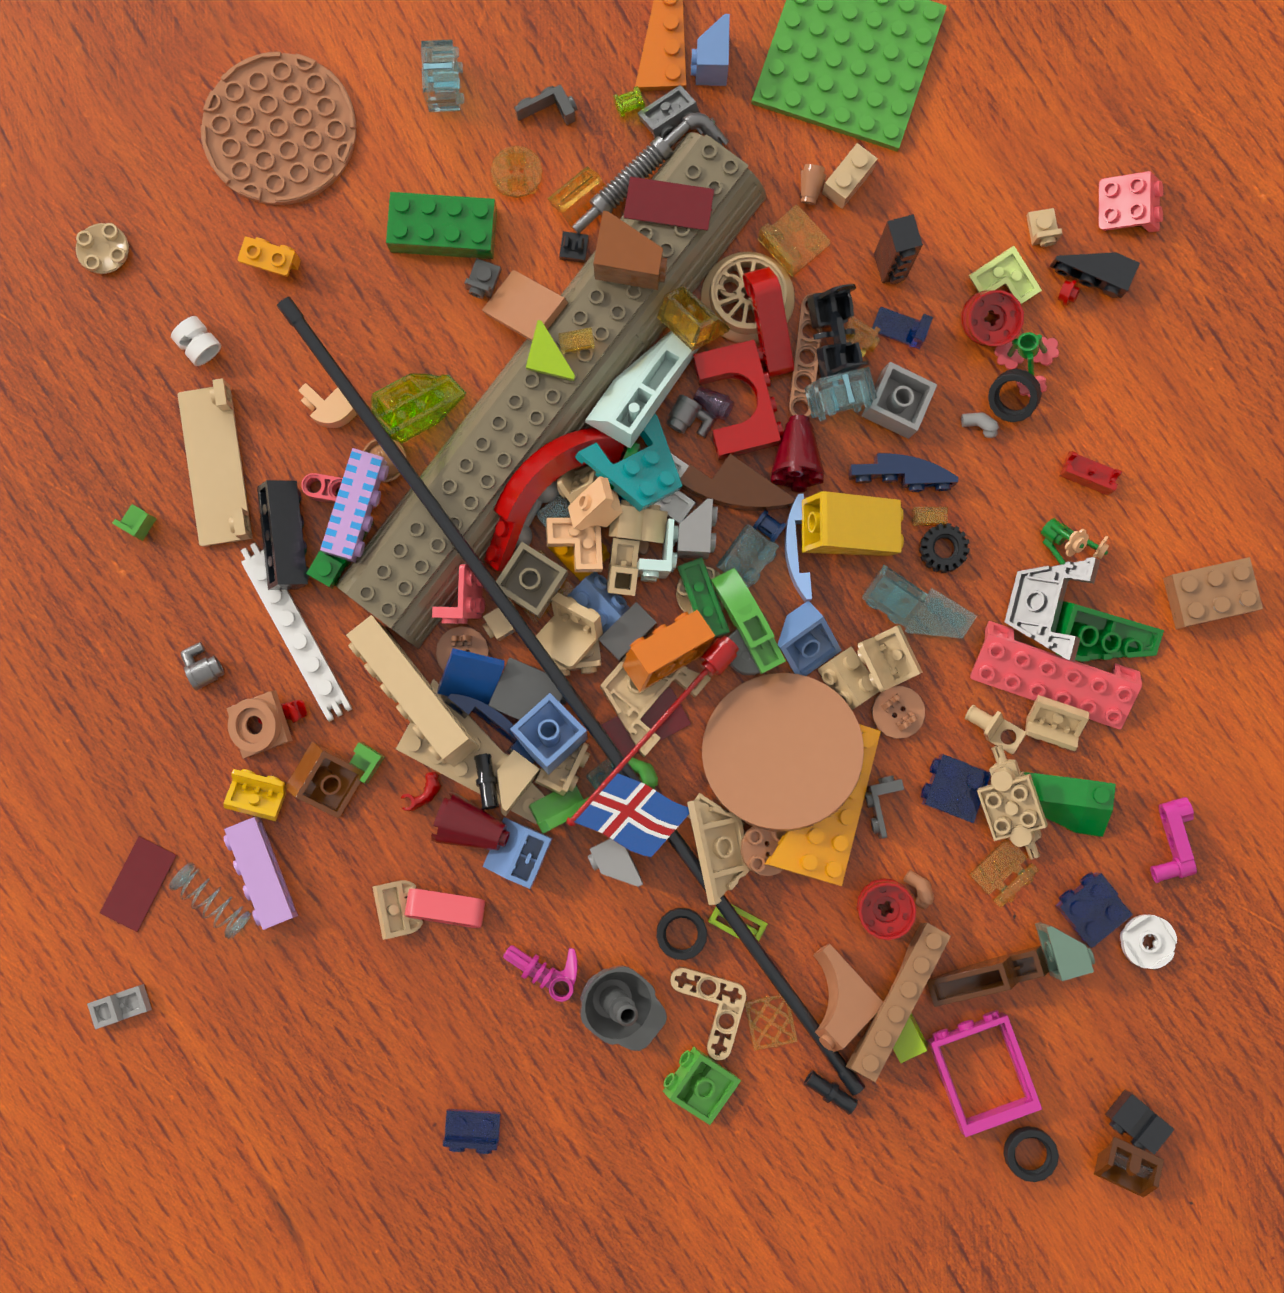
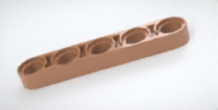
M815 293L806 295L800 308L794 371L789 400L790 416L798 415L793 410V406L797 402L807 404L808 412L804 414L805 416L809 417L813 410L814 395L811 386L808 389H800L796 384V380L801 376H806L810 379L811 385H814V389L816 387L818 370L816 350L820 348L821 339L806 338L802 332L805 326H812L810 313L807 311L805 304L807 303V298ZM822 328L816 329L817 334L822 333ZM810 351L814 355V361L810 364L801 362L799 358L800 353Z

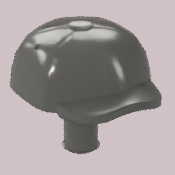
M624 965L603 969L593 975L587 981L580 997V1017L583 1024L594 1035L610 1045L619 1044L632 1051H640L650 1044L666 1023V1011L656 998L653 986L640 974Z

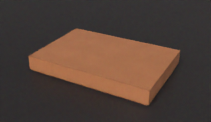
M513 270L482 311L490 318L532 342L537 321L541 320L548 330L566 307L568 301L559 294Z

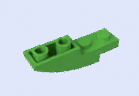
M733 568L711 579L734 626L737 627L760 673L762 674L786 662L774 639L775 635L737 570Z

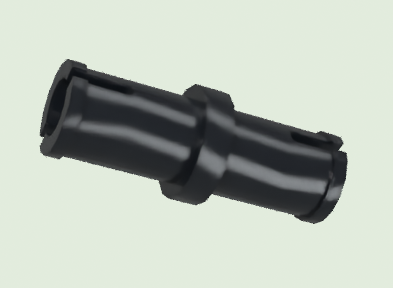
M487 753L474 756L478 776L476 786L480 789L482 810H491L499 807L495 786L498 783L497 777L493 774L492 756Z
M814 1070L807 1075L804 1081V1085L823 1096L825 1102H832L848 1115L855 1110L858 1104V1100L841 1090L837 1083L829 1082Z

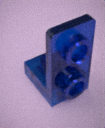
M880 307L871 331L920 349L925 341L933 317L923 314L921 319L917 320Z

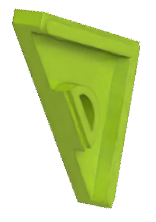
M538 320L526 370L575 381V375L543 322Z

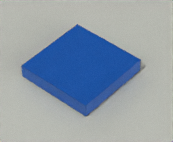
M452 648L438 686V694L445 696L450 694L463 695L489 705L504 669V660Z

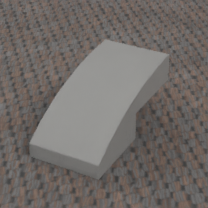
M144 984L87 1004L95 1029L152 1010Z

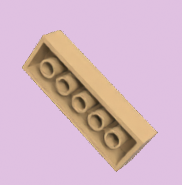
M369 616L346 635L351 641L348 645L358 658L360 657L366 663L364 667L371 676L380 683L383 682L380 687L389 698H392L395 703L399 702L396 708L405 719L415 723L412 729L427 744H431L428 749L438 761L440 760L443 764L449 763L455 767L479 748L474 739L386 627L374 616Z

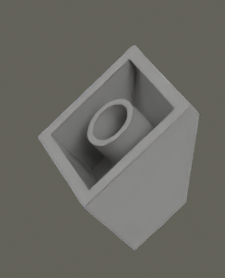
M608 839L590 848L592 854L588 855V859L594 871L599 869L603 875L637 887L643 885V880L628 849L612 839Z

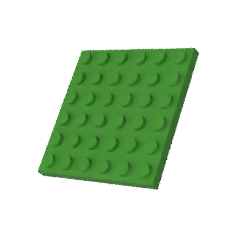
M786 0L751 104L898 152L947 6L931 0Z

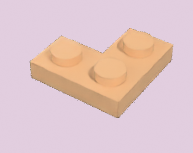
M571 518L546 519L547 547L574 546L575 572H602L601 526H590L581 531L573 528Z

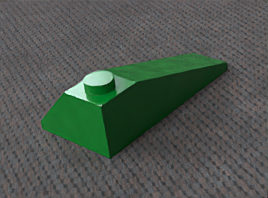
M1063 601L1055 633L1080 638L1075 660L1085 662L1095 659L1109 660L1119 657L1156 656L1164 630Z
M1024 772L1025 775L1031 774L1046 819L1074 833L1103 837L1113 812L1115 783Z

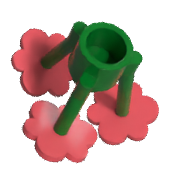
M1023 333L1018 339L996 347L997 362L999 365H1005L1007 369L1012 370L1018 364L1023 363L1025 358L1028 362V372L1035 376L1034 362H1041L1042 365L1048 366L1053 362V358L1059 356L1057 349L1058 341L1055 338L1047 340L1046 337H1042L1040 334ZM1036 376L1035 378L1040 384L1041 392H1045L1047 390L1045 385L1046 378ZM1017 382L1020 395H1028L1030 397L1027 387Z

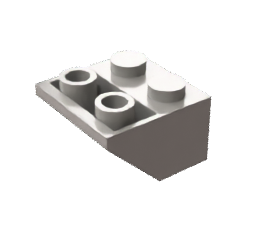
M713 499L704 501L679 524L677 558L699 559L702 557L703 559H708L709 554L714 553L716 533H711L712 526L715 527L717 523L718 507L713 506Z

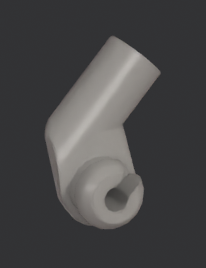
M967 413L961 415L962 427L979 426L983 429V434L986 438L997 436L998 422L986 413Z

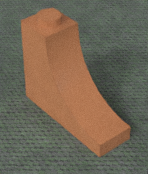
M829 943L821 947L813 955L823 969L829 992L825 1017L815 1033L820 1037L819 1041L826 1049L836 1052L844 1049L881 1008L883 1001Z

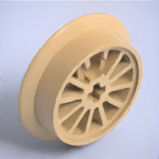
M739 252L723 258L712 267L702 285L701 306L706 320L709 324L713 325V329L719 335L736 343L754 339L755 343H759L756 323H746L747 312L751 309L753 311V305L750 298L748 300L744 298V295L747 293L743 283L742 268H751V271H754L755 269L770 267L780 282L788 323L794 309V287L788 273L777 261L761 253ZM732 271H737L738 274H739V277H738L737 275H735V274H729V273L732 272ZM733 282L738 288L733 293H728L724 288V284ZM718 295H720L723 298V300L719 301ZM737 302L728 314L722 309V306ZM740 307L744 309L742 322L732 319Z

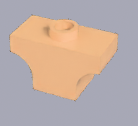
M601 476L568 506L573 528L581 531L595 525L608 527L623 513L618 494L611 489L608 478Z

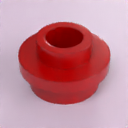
M1066 280L1058 296V300L1062 301L1063 305L1068 306L1070 302L1074 303L1080 292V288L1077 287L1078 281L1073 280L1070 282Z

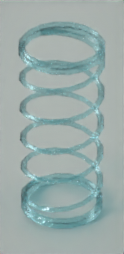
M193 862L188 863L172 879L169 889L173 891L185 884L180 894L181 900H186L197 893L192 901L191 908L197 909L207 903L202 913L204 919L211 917L219 911L213 923L214 928L221 927L231 919L225 929L224 936L227 940L233 938L247 923L252 913L246 911L231 926L234 919L243 909V906H241L229 918L216 926L220 914L230 902L232 896L214 912L204 916L210 903L222 888L219 887L208 899L194 907L198 895L210 881L211 877L193 893L183 898V893L188 884L200 870V868H197L190 876L195 868V864Z

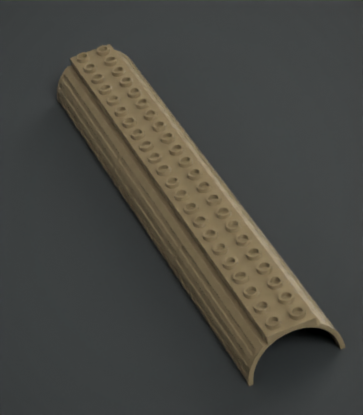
M693 132L685 134L673 150V154L664 161L651 180L714 189L708 231L624 219L623 214L620 218L622 221L663 248V258H668L665 282H659L658 290L597 280L594 276V252L560 295L568 301V304L548 329L549 334L573 371L575 381L526 370L532 344L530 340L526 339L420 475L422 481L483 564L486 562L484 559L487 548L490 546L495 526L500 519V515L494 511V508L512 475L533 453L544 445L565 434L588 429L591 426L585 420L612 381L652 347L756 210L766 200L765 189L754 173L748 169L749 165L707 134L705 137ZM410 488L364 547L362 556L357 557L356 562L351 564L335 586L419 649L442 619L432 617V607H451L458 598L459 566L466 563Z

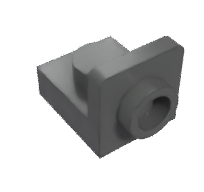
M476 258L469 279L466 278L464 282L466 289L469 290L468 293L480 299H483L484 296L491 298L502 270L501 267Z

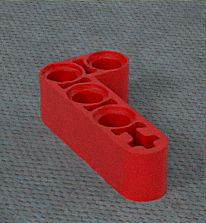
M770 267L743 273L745 291L752 301L759 345L763 351L764 370L768 372L769 378L793 372L794 362L782 290L778 277Z

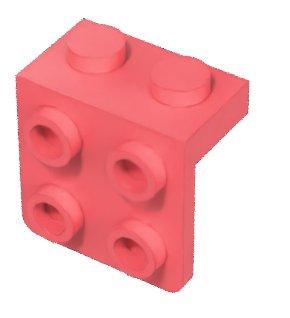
M1151 171L1102 179L1099 182L1100 229L1106 231L1142 225L1149 233L1160 231V222L1163 221V210L1160 206V197L1163 196L1162 181Z
M460 564L458 607H432V617L442 618V623L467 624L468 619H482V613L485 611V600L482 598L483 586L467 564Z

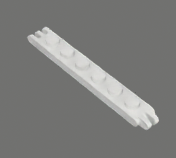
M253 543L250 546L254 555L251 556L247 548L242 549L241 552L245 560L241 563L325 717L331 722L334 720L330 709L333 708L337 716L340 717L343 715L339 704L343 703L347 711L353 708L289 591L268 590L264 549L260 551L257 544Z

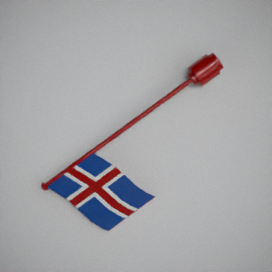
M723 636L721 639H716L700 657L703 671L571 818H567L569 826H575L577 823L604 834L632 852L652 857L690 814L688 807L673 802L644 783L618 773L707 673L711 676L714 674L720 676L737 657L736 653L739 651V647L730 638Z

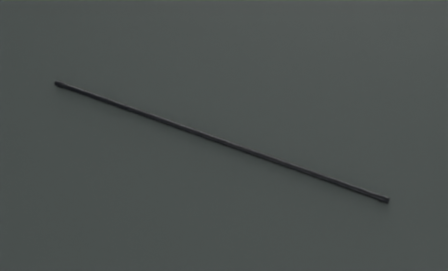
M288 296L277 304L278 309L304 340L616 768L624 759V756L309 326L304 315L291 297ZM629 763L619 772L623 776L642 783ZM676 829L667 840L706 892L700 861ZM723 895L720 898L722 901L715 906L831 1063L851 1095L854 1096L860 1093L865 1088L864 1083L854 1071L846 1067L847 1062L839 1051L833 1052L828 1050L820 1043V1037L815 1033L820 1025L726 896Z

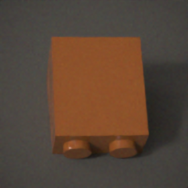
M603 210L593 262L595 279L658 290L659 282H665L668 258H663V248L609 211Z

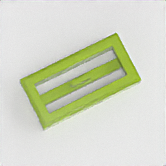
M731 904L739 915L760 925L759 930L747 925L759 942L768 923ZM715 907L708 922L739 939L732 928L716 920L718 915L721 917L723 915Z

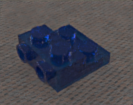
M940 754L939 758L933 759L929 772L933 773L930 782L925 783L920 794V797L923 798L922 805L974 823L981 804L977 790L980 787L987 786L991 774L966 762Z
M1099 872L1086 874L1079 881L1081 885L1075 890L1069 889L1058 898L1060 902L1055 905L1089 948L1096 946L1133 915L1117 896L1116 890L1103 874Z

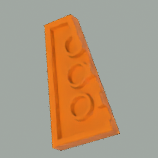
M654 0L635 91L673 90L679 85L686 90L683 0Z

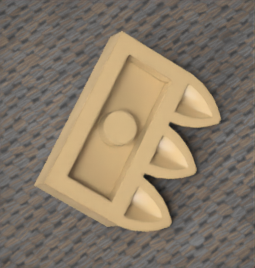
M401 880L373 886L383 940L411 934L422 926V920L404 916L407 898L405 899L404 897L408 896L409 889L416 888L414 883Z

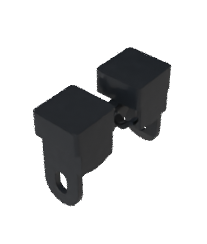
M855 284L833 287L807 298L812 328L831 327L832 330L831 332L814 334V340L833 337L834 344L824 345L816 350L822 381L842 378L841 375L848 373L849 377L857 374L858 370L870 364L869 360L863 361L859 342L853 344L846 342V335L856 334L855 329H844V323L854 316L850 292L856 289Z

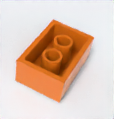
M698 610L690 614L684 612L674 620L675 623L668 627L666 624H663L652 632L653 635L647 639L640 637L631 643V648L626 654L622 667L639 692L700 658L709 648L715 634Z

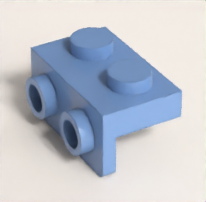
M597 572L585 577L567 596L575 599L578 604L598 612L601 616L603 634L630 608L621 595L608 593L607 579Z

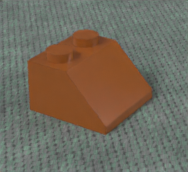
M312 741L285 788L295 798L339 819L360 784V779L365 771L333 751Z

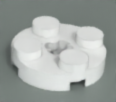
M1139 915L1132 918L1120 933L1121 947L1124 955L1131 963L1139 967L1149 969L1161 968L1168 964L1175 954V943L1177 944L1175 930L1169 922L1155 915ZM1147 934L1148 937L1153 935L1155 938L1152 942L1154 947L1148 949V946L1144 947L1142 944L1144 936Z

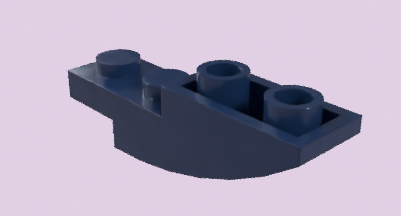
M877 453L874 457V464H852L848 469L849 480L856 479V483H870L872 479H882V482L891 483L897 482L898 478H901V487L909 488V492L925 491V487H935V491H949L951 487L958 483V476L932 462L908 455Z

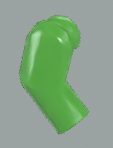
M631 758L628 763L634 772L640 775L642 783L655 790V786L658 785V777L653 766L647 762Z

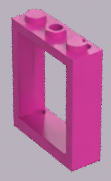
M998 1010L984 1014V1019L973 1022V1020L961 1022L958 1024V1029L949 1032L948 1029L936 1031L932 1034L933 1038L927 1040L958 1126L965 1137L1042 1110L1008 1015L1003 1012L999 1013ZM999 1025L1025 1097L966 1119L940 1046Z

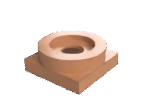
M276 690L251 699H245L234 706L226 708L229 715L228 732L233 743L240 749L242 758H249L293 741ZM252 716H257L262 721V730L258 734H252L248 730L247 722Z

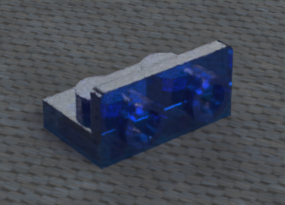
M447 1109L443 1147H449V1151L464 1152L465 1148L476 1149V1153L491 1154L492 1150H497L499 1146L501 1112Z

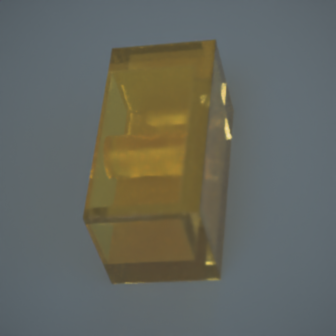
M592 328L558 333L562 354L595 348Z
M914 507L912 509L913 526L946 525L948 523V507Z

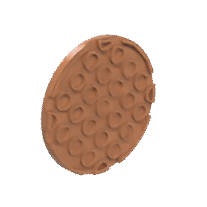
M267 52L249 57L237 63L221 76V80L213 91H210L203 108L201 140L211 167L218 177L234 192L258 203L288 205L308 200L320 194L342 174L349 163L355 147L357 133L356 116L345 87L330 70L317 63L316 60L297 53L294 55L281 52Z
M767 674L739 685L728 693L715 708L703 736V767L709 785L717 799L729 812L747 824L771 831L801 830L811 827L833 815L845 804L855 789L863 766L864 748L862 733L849 705L837 692L826 684L799 674Z

